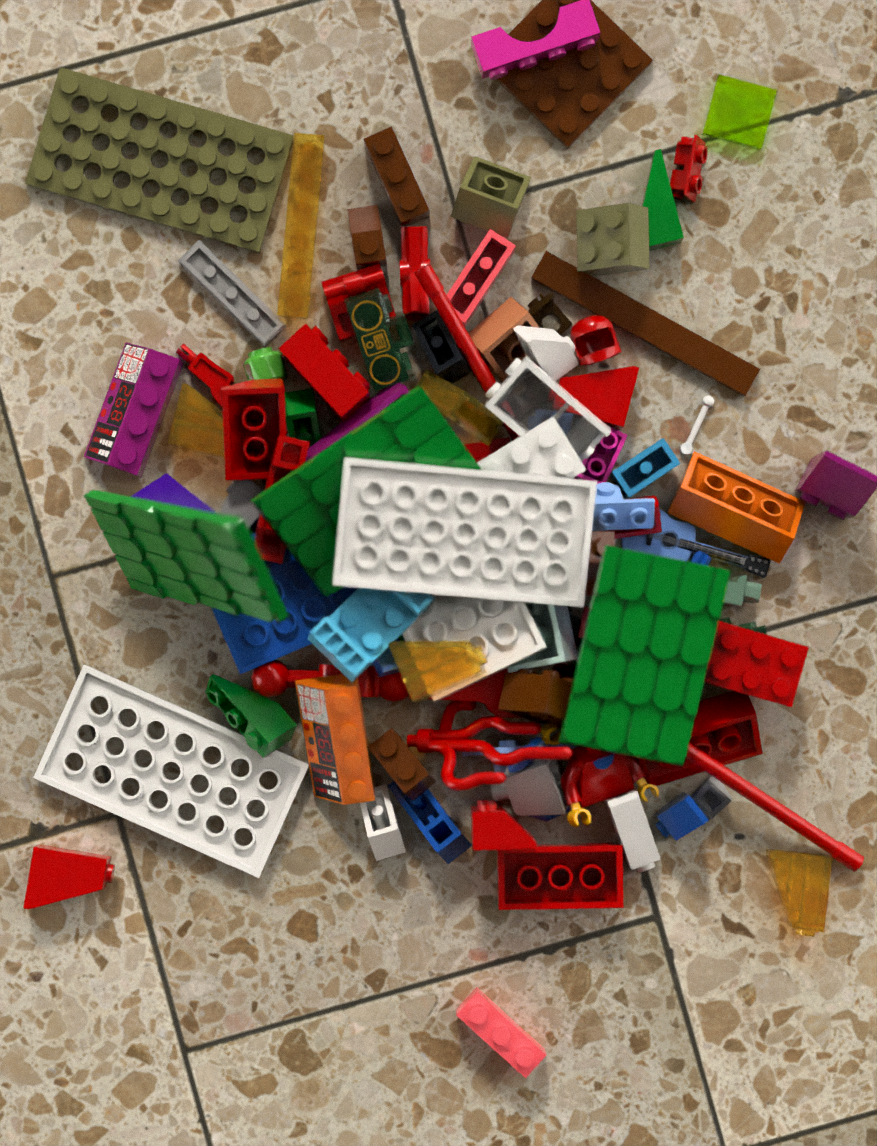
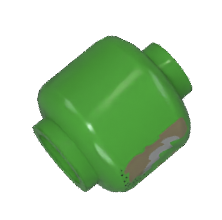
M266 347L248 353L249 358L243 364L247 380L282 378L284 382L287 379L288 374L280 352L272 351L271 347Z

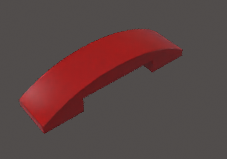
M283 435L278 436L265 490L305 463L309 441ZM259 513L254 542L263 560L282 564L286 547Z

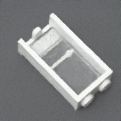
M527 356L522 361L516 358L505 371L509 375L502 384L496 381L485 394L488 398L485 407L519 436L554 416L581 462L594 452V447L605 435L608 436L611 433L609 426L603 423Z

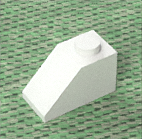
M518 325L513 329L526 356L553 380H558L579 365L574 355L576 347L568 336L562 337L554 329Z
M387 784L375 787V801L362 802L360 807L368 839L375 859L378 861L405 853L406 850Z

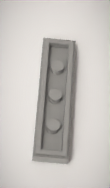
M200 240L178 260V263L264 347L286 327V324Z

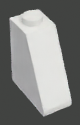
M633 789L604 800L619 842L623 845V852L631 870L637 868L638 873L654 868V862L660 860V856L638 792Z

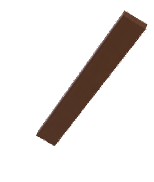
M548 251L543 255L531 277L537 283L595 315L608 318L613 325L743 397L746 396L760 371L758 367L586 273L577 272V267Z

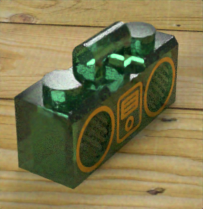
M379 288L343 299L374 391L407 381L409 379L407 371L411 370L412 366L407 352L401 353L400 349L414 344L405 314L389 318L388 313L393 312L392 304L388 294L382 295ZM393 325L396 326L400 340L393 342L389 327Z

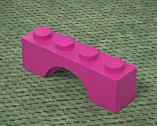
M580 0L559 7L558 20L554 29L540 40L533 42L519 41L509 36L501 27L471 36V46L482 79L490 77L491 80L506 76L508 70L517 67L520 70H526L537 65L538 60L547 57L550 61L559 59L566 55V51L577 48L578 51L587 50L596 45L595 42L599 40L600 30L590 0Z

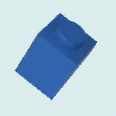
M685 792L679 794L654 814L659 820L655 823V826L665 838L671 835L675 841L708 821V818L698 805Z

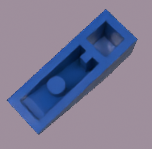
M395 781L388 785V788L431 846L447 864H450L472 846L429 788L412 801L404 794Z

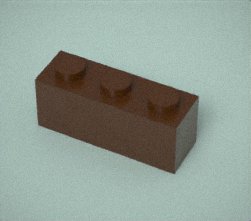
M392 126L364 138V147L400 226L408 227L430 217L428 205Z

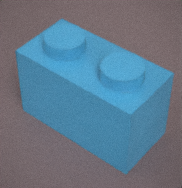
M662 438L612 471L610 477L615 484H619L624 498L629 499L677 467L680 462L665 439Z

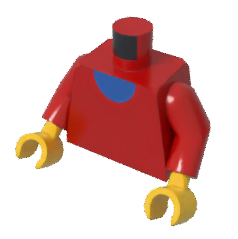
M584 747L572 749V757L569 758V763L560 779L566 804L571 807L567 821L573 827H579L578 814L581 815V821L584 825H588L591 822L589 811L581 808L633 790L634 783L638 785L637 792L640 800L643 802H648L644 794L647 788H650L654 797L659 796V790L655 785L647 784L645 780L647 775L636 757Z

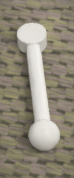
M709 395L703 398V407L686 443L680 446V451L684 455L692 452L693 440L708 408L714 404L713 397Z

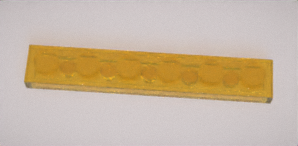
M294 133L277 310L279 317L308 319L325 135Z

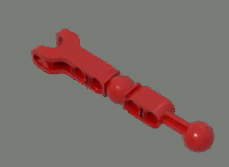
M275 659L254 668L251 674V682L257 693L264 697L272 698L283 694L287 688H296V680L340 675L343 673L335 665L319 664V670L288 669L280 660ZM369 666L358 677L361 697L379 698L380 696L390 702H399L408 696L409 699L433 700L418 668H410V670L407 669L402 672L379 677L375 667ZM507 668L441 699L478 701L483 703L487 710L495 716L501 718H521L498 709L505 673H508Z

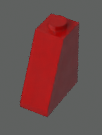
M630 366L564 377L559 379L558 384L607 426L622 430L640 367ZM550 389L547 402L553 403L551 411L558 412L566 401ZM571 405L564 411V413L573 414L575 418L580 419L582 417Z
M40 844L34 846L23 908L33 909L104 889L107 883H112L115 865L110 864L111 856Z

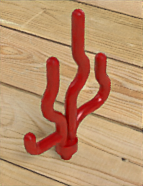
M452 701L443 712L439 730L420 728L417 735L407 736V746L417 747L419 753L439 752L443 754L444 762L441 770V779L446 787L456 791H465L484 784H503L506 781V775L503 772H478L465 778H455L453 774L456 766V752H480L490 762L500 766L515 765L529 759H569L572 757V750L569 747H524L503 754L496 751L486 741L470 739L488 728H495L505 734L536 735L542 730L541 725L537 722H509L498 716H485L473 721L467 727L451 730L455 715L460 711L474 710L476 708V701Z

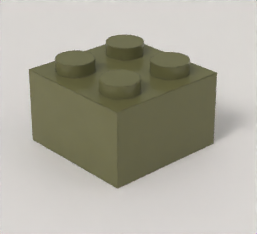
M622 203L576 210L577 272L600 276L649 269V219L647 207L632 203Z

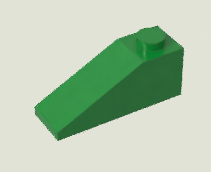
M661 149L655 150L652 156L642 206L648 208L649 251L679 244L684 239Z

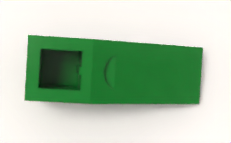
M215 674L210 676L205 691L209 701L214 706L219 707L226 715L228 723L240 731L252 750L257 751L264 758L291 741L297 724L277 702Z

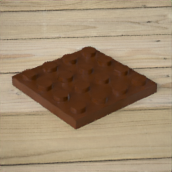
M541 0L508 35L524 42L540 40L554 29L558 20L559 7L580 0ZM590 0L600 30L599 40L595 42V46L583 51H578L577 48L566 51V55L559 59L550 61L547 57L538 60L537 65L526 70H520L517 67L508 70L506 76L496 79L567 149L653 62V59L592 0Z

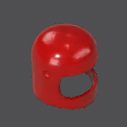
M593 315L585 317L576 322L570 331V338L576 347L575 354L581 367L610 359L622 352L613 325L604 316Z

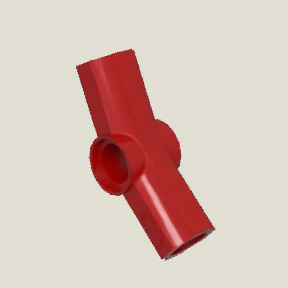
M427 226L401 227L402 259H399L400 287H403L402 312L403 318L410 319L411 321H419L429 315V297L414 274L416 270L430 263L427 248Z

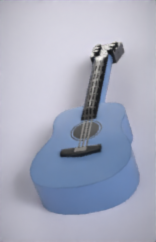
M661 509L662 532L620 538L622 549L688 561L691 553L695 554L701 551L710 556L711 559L742 567L744 571L761 578L767 576L771 562L768 558L749 554L744 556L696 542V531L693 525L687 522L676 521Z

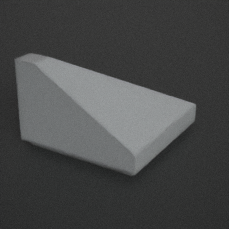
M711 775L691 796L698 807L711 819L732 801V797L723 783Z

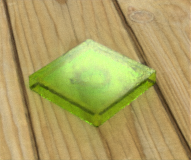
M718 74L702 135L761 151L777 90Z

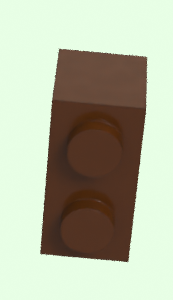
M392 727L368 746L404 794L412 801L437 782Z

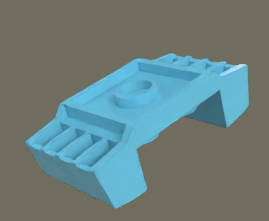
M358 588L329 618L325 616L314 627L308 636V640L353 683L419 618L436 598L432 594Z

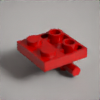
M380 264L321 282L340 342L398 324ZM362 301H373L382 310V322L372 331H362L352 321V311ZM372 303L359 305L354 313L355 322L364 329L375 327L380 321L378 307Z

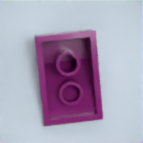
M826 450L811 458L795 491L802 494L800 499L814 506H817L819 502L829 508V514L844 520L845 517H855L876 491L877 475Z

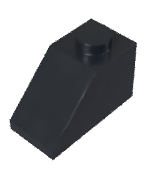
M437 310L412 325L436 375L449 386L473 372Z

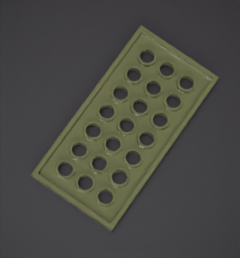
M60 67L25 184L33 188L260 254L294 142V135ZM80 98L87 99L90 103L89 109L82 114L76 113L73 110L75 101ZM108 107H115L119 111L118 118L113 122H106L102 118L103 111ZM139 115L145 116L148 119L147 127L141 131L134 130L131 126L132 120ZM166 124H173L177 127V134L172 139H165L160 134L162 127ZM71 127H76L81 131L79 140L73 143L67 142L64 137L65 132ZM197 132L205 134L207 138L206 143L200 148L190 145V137ZM99 136H106L110 139V145L104 151L94 149V141ZM224 141H231L236 145L235 152L230 156H223L219 153V146ZM129 144L139 147L138 156L132 160L123 157V149ZM259 149L265 153V159L261 164L253 165L248 161V155L252 150ZM157 153H165L169 158L167 165L163 168H156L152 165V158ZM62 156H68L72 159L71 168L65 172L56 169V162ZM188 161L195 162L198 165L197 173L191 177H186L181 173L182 165ZM90 165L101 167V175L96 180H88L85 177V170ZM215 170L226 172L227 180L224 184L214 185L210 182V176ZM121 173H126L131 178L129 186L124 189H119L114 185L115 177ZM246 178L253 179L256 182V189L250 194H244L239 190L241 181ZM148 182H156L160 186V191L155 197H147L143 194V188ZM179 190H184L189 194V200L183 206H177L172 202L174 193ZM214 199L218 202V209L214 214L208 215L202 212L201 206L205 200ZM237 207H242L248 212L247 219L242 223H235L230 217L231 212Z

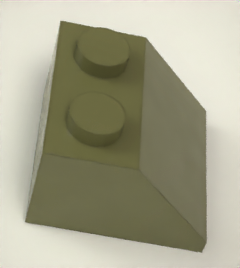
M474 156L459 188L450 217L458 219L464 224L474 225L487 231L491 229L500 236L508 238L531 177Z

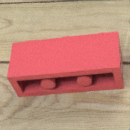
M491 229L447 293V297L465 327L515 252L516 245Z
M477 987L456 1009V1016L525 1078L546 1057L545 1049Z

